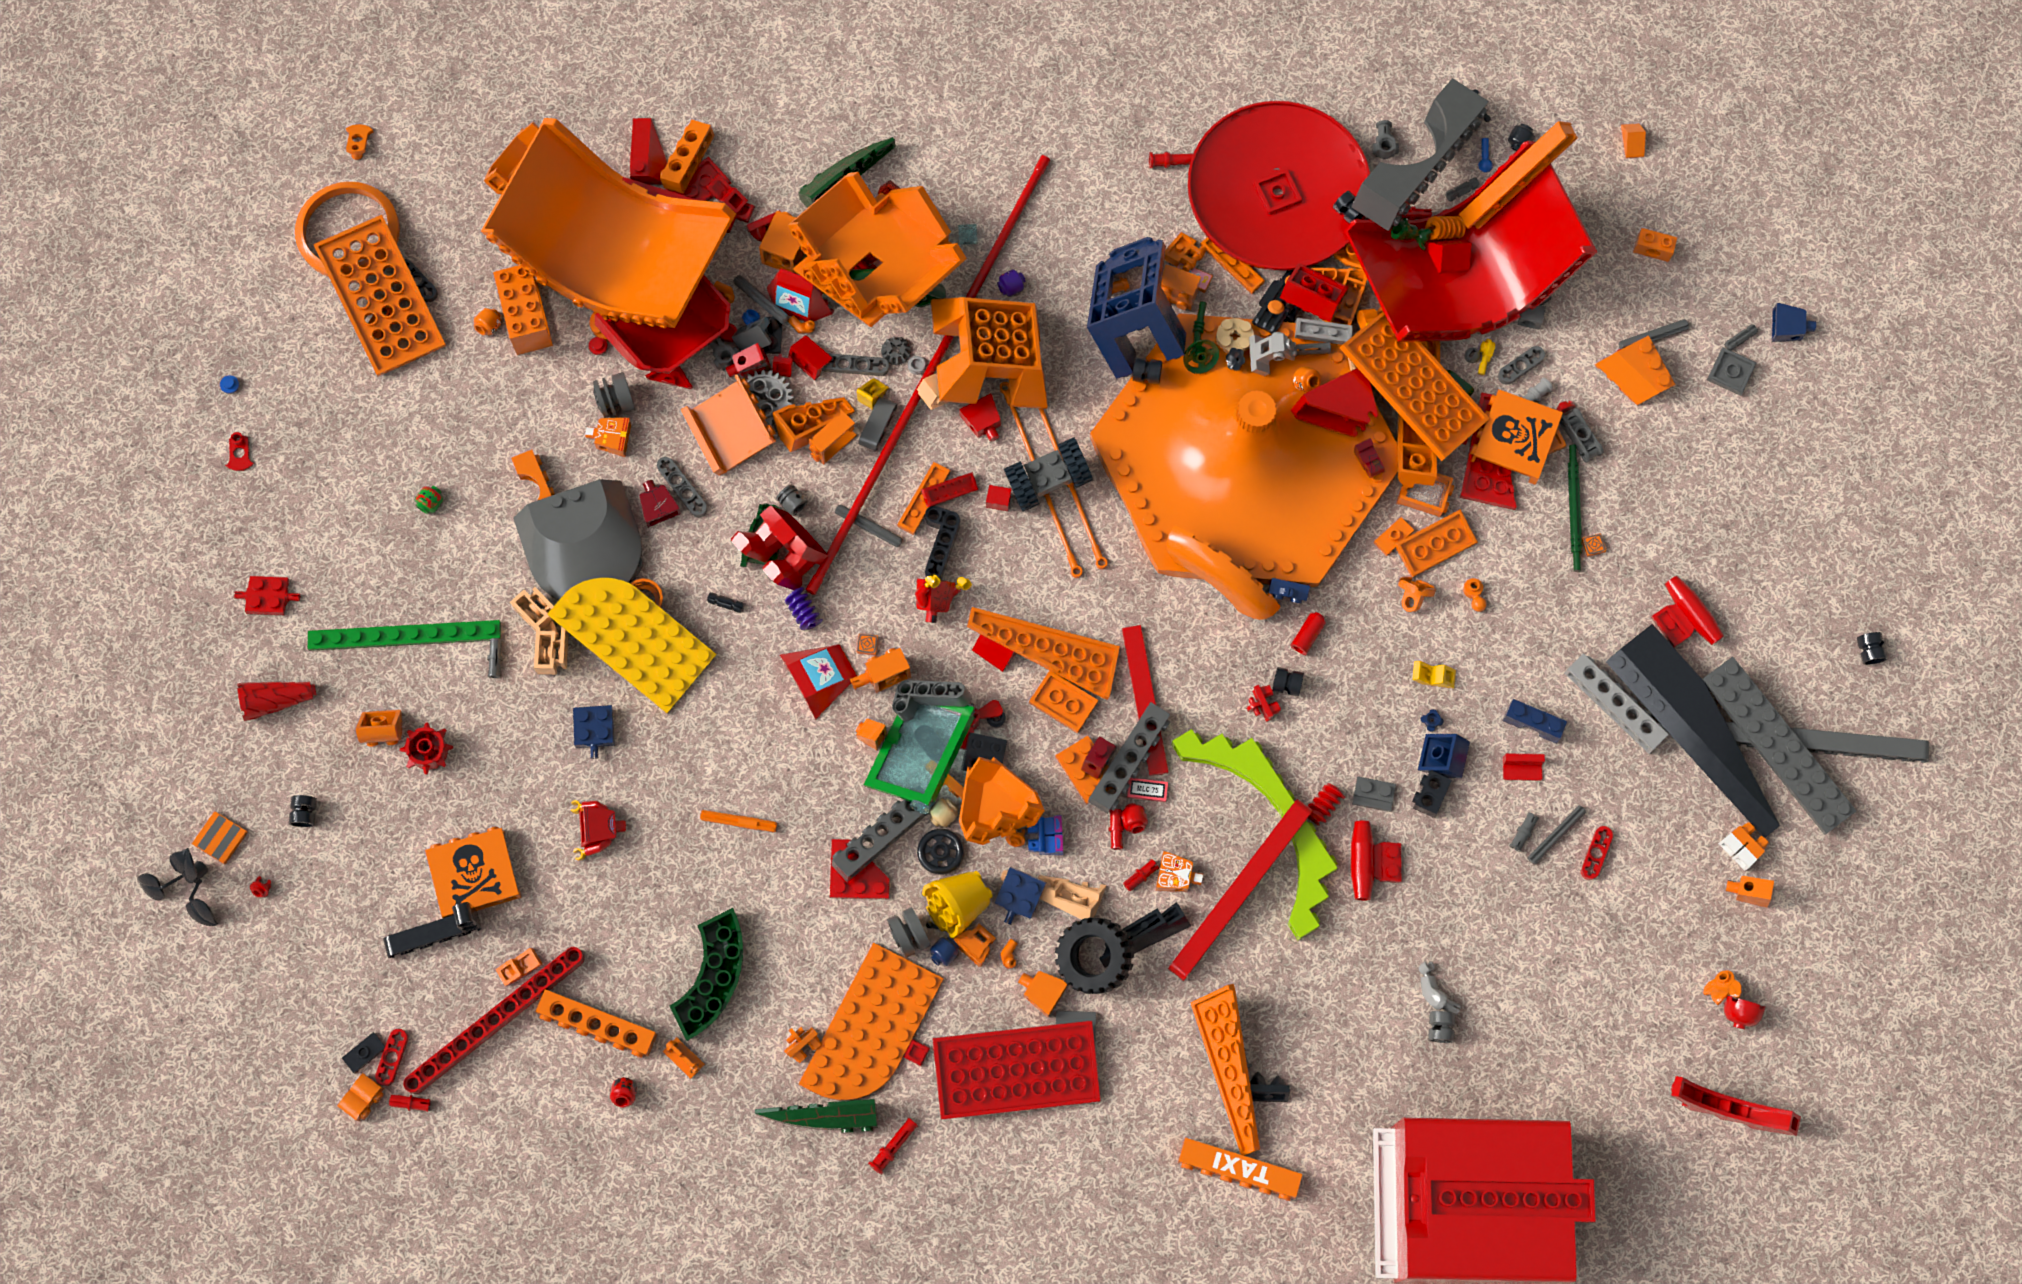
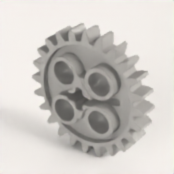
M762 370L761 375H758L757 371H755L754 377L748 374L749 390L757 397L759 409L763 411L766 409L771 410L769 414H766L767 419L765 420L773 428V423H775L773 412L785 406L793 405L790 403L794 401V397L791 396L793 391L789 389L791 387L790 384L785 383V377L780 379L779 373L773 376L770 370L768 375H766L765 371ZM758 386H765L763 390H756ZM774 394H781L777 399L772 398Z

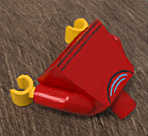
M577 800L571 802L572 805H578L577 809H571L574 814H579L581 847H585L584 850L574 849V853L581 852V856L575 858L576 860L581 861L586 856L600 853L611 845L612 841L616 838V832L626 831V821L615 820V812L609 810L607 806L599 801H585L582 804Z

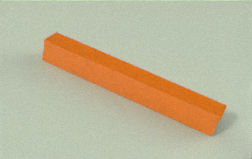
M1558 121L1459 214L1468 229L1475 225L1476 229H1480L1578 139L1571 126V122Z

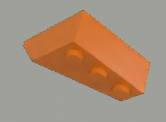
M1649 335L1594 364L1607 375L1606 377L1619 386L1620 390L1636 405L1675 385Z

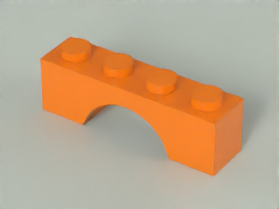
M531 449L511 458L520 480H530L539 486L540 495L538 500L555 495L553 488H548L546 483L550 481L546 471H541L540 465H542L539 454L535 455Z

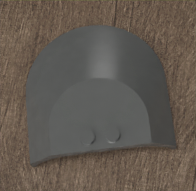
M599 479L527 504L513 517L535 581L542 590L558 601L570 588L583 581L595 578H614L628 582L629 580L632 581L636 575L640 556H642V541L625 488L620 480Z

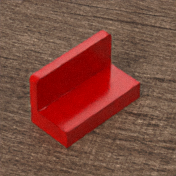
M806 335L790 347L788 355L813 380L820 376L822 368L832 360L829 354Z
M1506 753L1503 756V779L1541 781L1545 754Z

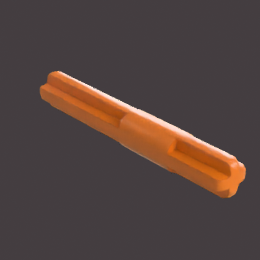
M702 810L700 814L702 821L776 832L777 829L776 822L707 810Z

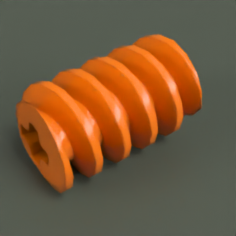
M1433 216L1426 222L1425 229L1432 230L1430 240L1460 239L1465 234L1466 225L1459 216Z

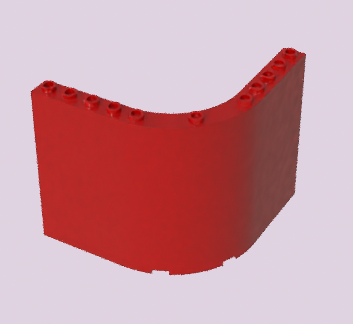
M1526 141L1521 144L1520 148L1510 155L1509 159L1498 167L1497 171L1487 178L1486 182L1474 194L1458 205L1445 209L1434 216L1461 217L1459 214L1536 142ZM1552 164L1548 165L1480 229H1476L1475 225L1470 229L1466 227L1465 234L1459 240L1472 243L1470 269L1468 271L1439 274L1427 248L1425 251L1422 250L1414 239H1393L1391 237V229L1387 231L1370 219H1355L1344 230L1398 342L1455 341L1469 339L1471 334L1478 332L1483 335L1497 330L1521 318L1520 314L1527 309L1533 310L1543 303L1597 253ZM1431 217L1408 220V223L1416 225L1419 229H1425L1426 222Z

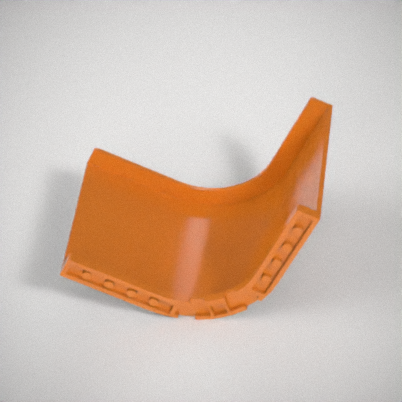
M544 118L481 232L486 235V239L489 242L498 245L501 252L510 255L514 263L523 266L526 273L534 275L538 283L544 286L547 285L559 294L572 300V303L577 307L582 308L584 306L592 311L608 316L614 321L622 320L626 323L635 322L639 325L643 323L651 327L656 325L661 328H675L736 213L725 203L678 199L657 194L655 197L647 194V189L635 183L631 186L624 182L622 175L609 167L560 121L554 118Z

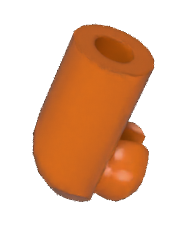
M795 316L790 317L788 323L798 333H812L815 329V323L812 320L801 323Z
M1009 939L1000 953L1002 963L1008 969L1016 966V960L1012 952L1018 943L1012 939Z

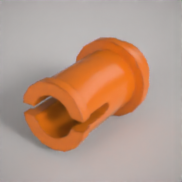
M1121 277L1120 280L1113 282L1112 294L1123 290L1126 292L1129 289L1127 278L1123 279Z

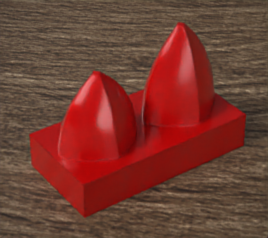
M776 212L745 226L747 231L756 240L762 242L766 234L765 225L769 228Z

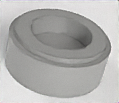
M921 356L911 357L908 361L909 371L914 375L922 374L926 370L925 359Z

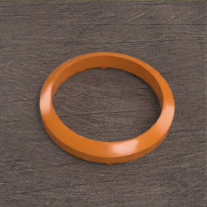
M339 182L324 187L306 201L296 220L295 239L301 255L314 270L328 276L321 260L308 247L306 240L307 225L314 211L323 202L337 195L361 194L378 202L386 212L388 228L396 244L398 243L400 235L398 215L390 200L381 191L360 182ZM379 251L376 254V258L380 260L386 257L384 251ZM367 259L359 262L361 267H366L369 264ZM345 266L342 269V273L345 275L350 274L352 268L349 266Z

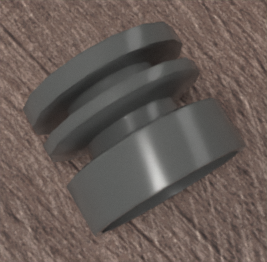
M624 372L612 375L611 385L608 384L605 378H602L604 387L601 388L598 380L593 381L594 397L598 409L604 418H609L607 411L609 408H611L613 416L617 415L616 406H620L623 413L635 410Z

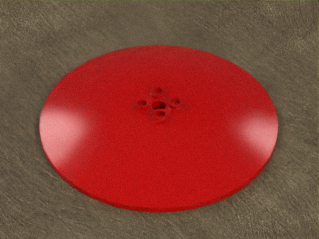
M1264 101L1230 112L1217 121L1204 134L1190 162L1187 183L1188 198L1200 228L1214 245L1224 253L1242 263L1257 268L1280 271L1294 270L1299 263L1309 267L1323 262L1337 254L1349 243L1344 230L1350 224L1344 219V214L1340 215L1333 209V205L1346 191H1350L1356 196L1361 184L1370 175V171L1358 142L1342 124L1331 116L1300 103ZM1280 189L1283 193L1281 195H1275L1273 193V190Z

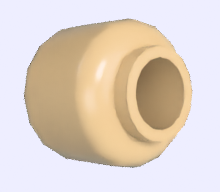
M949 798L938 800L929 810L932 816L930 818L931 822L937 827L939 825L948 827L957 818L958 807Z

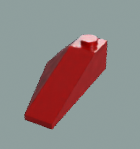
M633 118L630 179L648 185H663L660 174L668 163L652 119Z

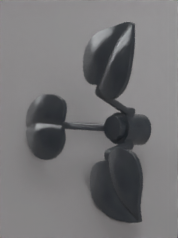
M189 848L170 855L169 860L173 869L181 875L168 883L160 885L158 878L148 873L137 877L142 890L156 901L164 898L165 894L162 889L182 878H185L188 883H196L189 897L190 902L186 904L188 914L193 920L202 925L216 926L218 924L209 906L200 899H194L199 885L203 882L201 878L208 873V868L201 861L194 863Z

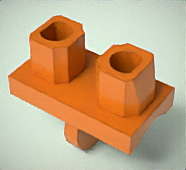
M802 1027L796 1032L790 1028L788 1031L791 1033V1036L786 1041L791 1045L784 1052L790 1058L792 1057L798 1063H801L807 1057L801 1048L808 1044L814 1051L821 1045L817 1037L818 1033L812 1027L806 1032Z

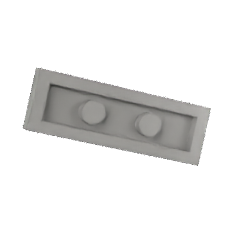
M1297 318L1295 338L1343 345L1352 337V325Z

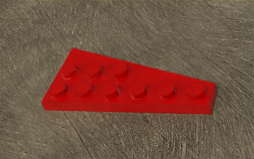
M1481 392L1478 406L1485 413L1486 410L1490 411L1491 405L1488 404L1492 394ZM1478 429L1472 434L1460 498L1516 510L1511 470L1477 457L1474 462H1471L1473 455L1470 452L1474 443L1478 444L1479 438H1476Z

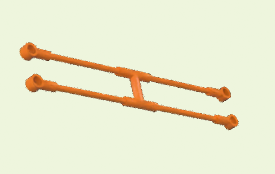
M1002 382L1000 384V392L1004 394L1006 402L1011 408L1030 460L1033 461L1035 457L1015 407L1011 406L1010 388L1008 390L1002 389L1003 386L1009 388V383ZM1038 408L1054 450L1059 451L1044 409ZM1070 483L1067 487L1070 488L1092 544L1096 566L1098 569H1105L1107 567V560L1103 557L1099 546L1095 542L1075 491L1074 483ZM1050 493L1044 496L1067 552L1071 575L1074 578H1079L1082 575V568L1078 566L1075 556L1070 550L1049 496ZM1102 560L1105 562V565L1100 566L1098 562ZM1075 569L1080 570V573L1076 575L1073 573V571Z

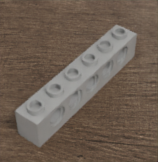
M1583 653L1564 674L1650 754L1669 735L1666 732L1667 730L1660 723L1657 724L1647 710H1643L1638 706L1636 699L1628 696L1620 684L1614 683L1605 670H1600L1590 656H1586ZM1585 672L1591 673L1593 679H1588L1585 676ZM1599 686L1606 687L1607 693L1601 692ZM1613 699H1618L1621 702V706H1616ZM1627 713H1633L1636 719H1630ZM1642 726L1648 727L1650 733L1643 732Z

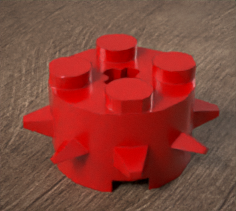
M428 722L425 723L424 727L417 728L415 732L408 730L409 737L406 739L405 746L400 748V751L405 752L409 757L406 767L409 769L417 766L423 769L425 775L428 774L429 770L436 769L439 766L445 767L448 751L454 748L444 740L447 730L444 728L435 731V729L430 728Z

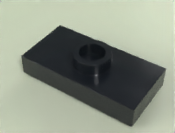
M373 1032L344 1055L342 1059L355 1074L383 1052L385 1045Z

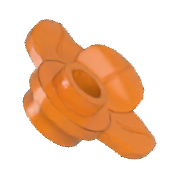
M1724 970L1719 972L1715 979L1706 984L1703 994L1711 995L1713 1001L1719 1005L1728 994L1734 998H1740L1742 986L1740 982L1735 980V976L1731 971Z

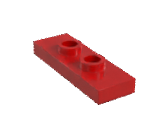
M973 472L921 489L926 507H931L979 489Z

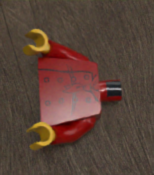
M936 575L927 576L926 579L917 578V591L915 592L916 607L919 610L926 611L925 622L937 623L938 612L947 613L952 599L961 591V588L968 590L972 586L970 580L959 577L957 579L958 584H955V582L940 580Z

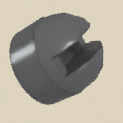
M1474 347L1467 349L1464 355L1465 360L1469 363L1477 362L1480 357L1479 350ZM1474 351L1475 354L1470 358L1469 355Z

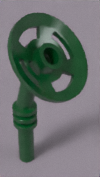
M1204 301L1199 303L1197 319L1193 325L1194 343L1186 349L1183 356L1186 369L1195 374L1211 370L1219 359L1217 345L1210 340H1201V334L1204 332V317L1207 303ZM1202 344H1208L1212 348L1207 349L1205 346H1202ZM1211 355H1213L1210 362L1205 365V363L1210 359ZM1192 360L1198 363V367L1191 366L1189 362Z

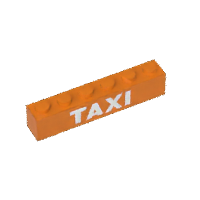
M1186 1137L1178 1159V1163L1182 1164L1181 1168L1193 1171V1168L1201 1170L1200 1174L1212 1177L1215 1174L1221 1176L1220 1180L1232 1183V1180L1240 1182L1239 1186L1251 1189L1252 1186L1260 1188L1259 1192L1266 1195H1271V1192L1279 1194V1199L1285 1201L1296 1198L1302 1178L1301 1173Z

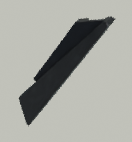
M1176 902L1162 914L1157 908L1121 930L1126 931L1129 935L1127 939L1132 941L1133 944L1131 952L1135 954L1191 927ZM1106 942L1104 954L1099 958L1104 968L1109 966L1111 959L1110 949Z

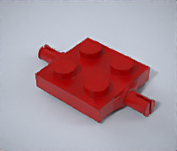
M250 576L247 590L234 591V599L246 600V614L285 615L288 601H300L301 594L289 593L288 577Z

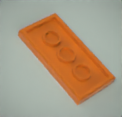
M1460 509L1395 543L1394 546L1411 577H1414L1477 544L1478 541Z

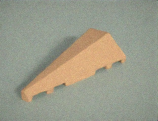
M1004 870V871L1002 872V875H1001V880H1002V881H1004V879H1005V877H1006V875H1007V872H1008L1007 870ZM1042 875L1038 877V879L1047 882L1040 897L1041 900L1080 919L1093 918L1096 915L1106 885L1100 884V888L1088 887V882H1082L1080 886L1069 882V879Z

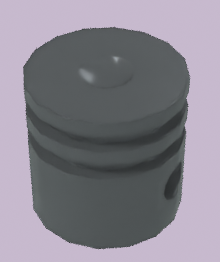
M793 484L781 490L776 497V500L792 516L804 509L808 503L807 499Z

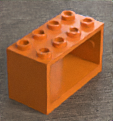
M521 265L494 271L493 274L509 338L516 354L520 355L553 346L536 277L526 273Z

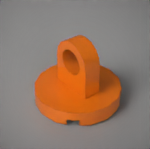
M1400 577L1398 586L1405 589L1402 598L1404 610L1407 612L1418 611L1422 606L1425 596L1434 597L1435 587L1422 580L1414 582L1411 577ZM1410 598L1414 599L1413 607L1409 605Z

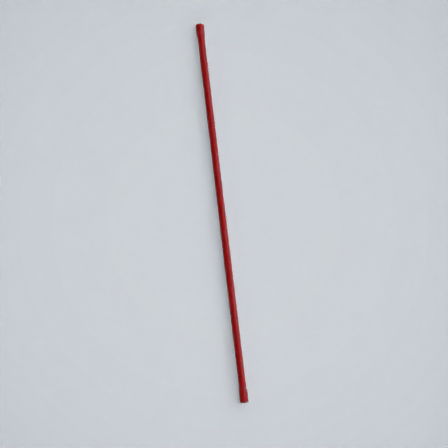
M1045 155L1040 156L1030 179L970 287L966 298H976L1040 177L1051 161L1049 157ZM944 335L827 551L828 556L810 580L806 588L808 593L816 595L829 567L921 399L917 390L924 378L936 372L937 366L943 359L954 336Z

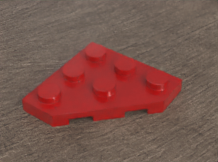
M832 839L830 898L889 899V878L873 861L849 882L843 879L832 867V857L837 851L845 850L850 840ZM850 854L848 858L855 861L858 859V856Z

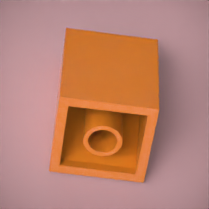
M776 211L759 246L762 264L778 270L782 268L796 274L797 272L793 268L801 262L804 252L788 227V224L796 218L788 212Z

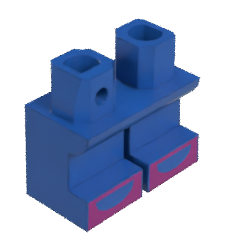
M1062 815L1048 818L1040 817L1036 825L1028 828V834L1038 833L1039 835L1037 840H1028V851L1039 852V855H1063Z

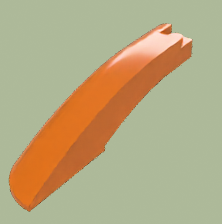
M1420 341L1440 363V341ZM1398 413V479L1401 484L1409 488H1413L1414 484L1434 486L1437 478V455Z

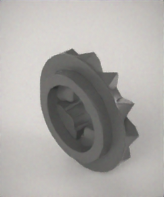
M893 336L890 339H886L884 344H882L881 354L889 364L899 365L908 360L911 354V347L908 341L902 337ZM892 346H895L896 348L900 347V354L897 352L891 353L893 351Z

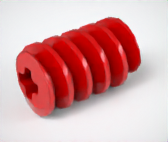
M1330 783L1322 787L1323 791H1319L1318 797H1314L1313 803L1308 805L1313 810L1308 819L1320 826L1319 822H1327L1324 816H1332L1328 810H1336L1333 804H1341L1338 798H1346L1337 787Z

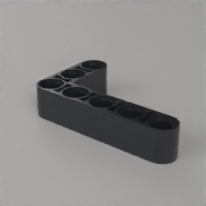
M469 902L459 903L452 907L454 913L452 916L384 937L383 942L387 957L395 958V955L398 954L405 955L414 952V949L417 948L424 949L433 946V943L436 942L443 943L452 940V937H462L471 934V931L482 930L477 910Z

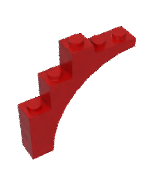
M1675 1076V1081L1671 1086V1096L1681 1101L1682 1106L1690 1111L1713 1114L1721 1120L1743 1123L1756 1130L1797 1136L1801 1116L1793 1111L1730 1097L1695 1084L1684 1077Z

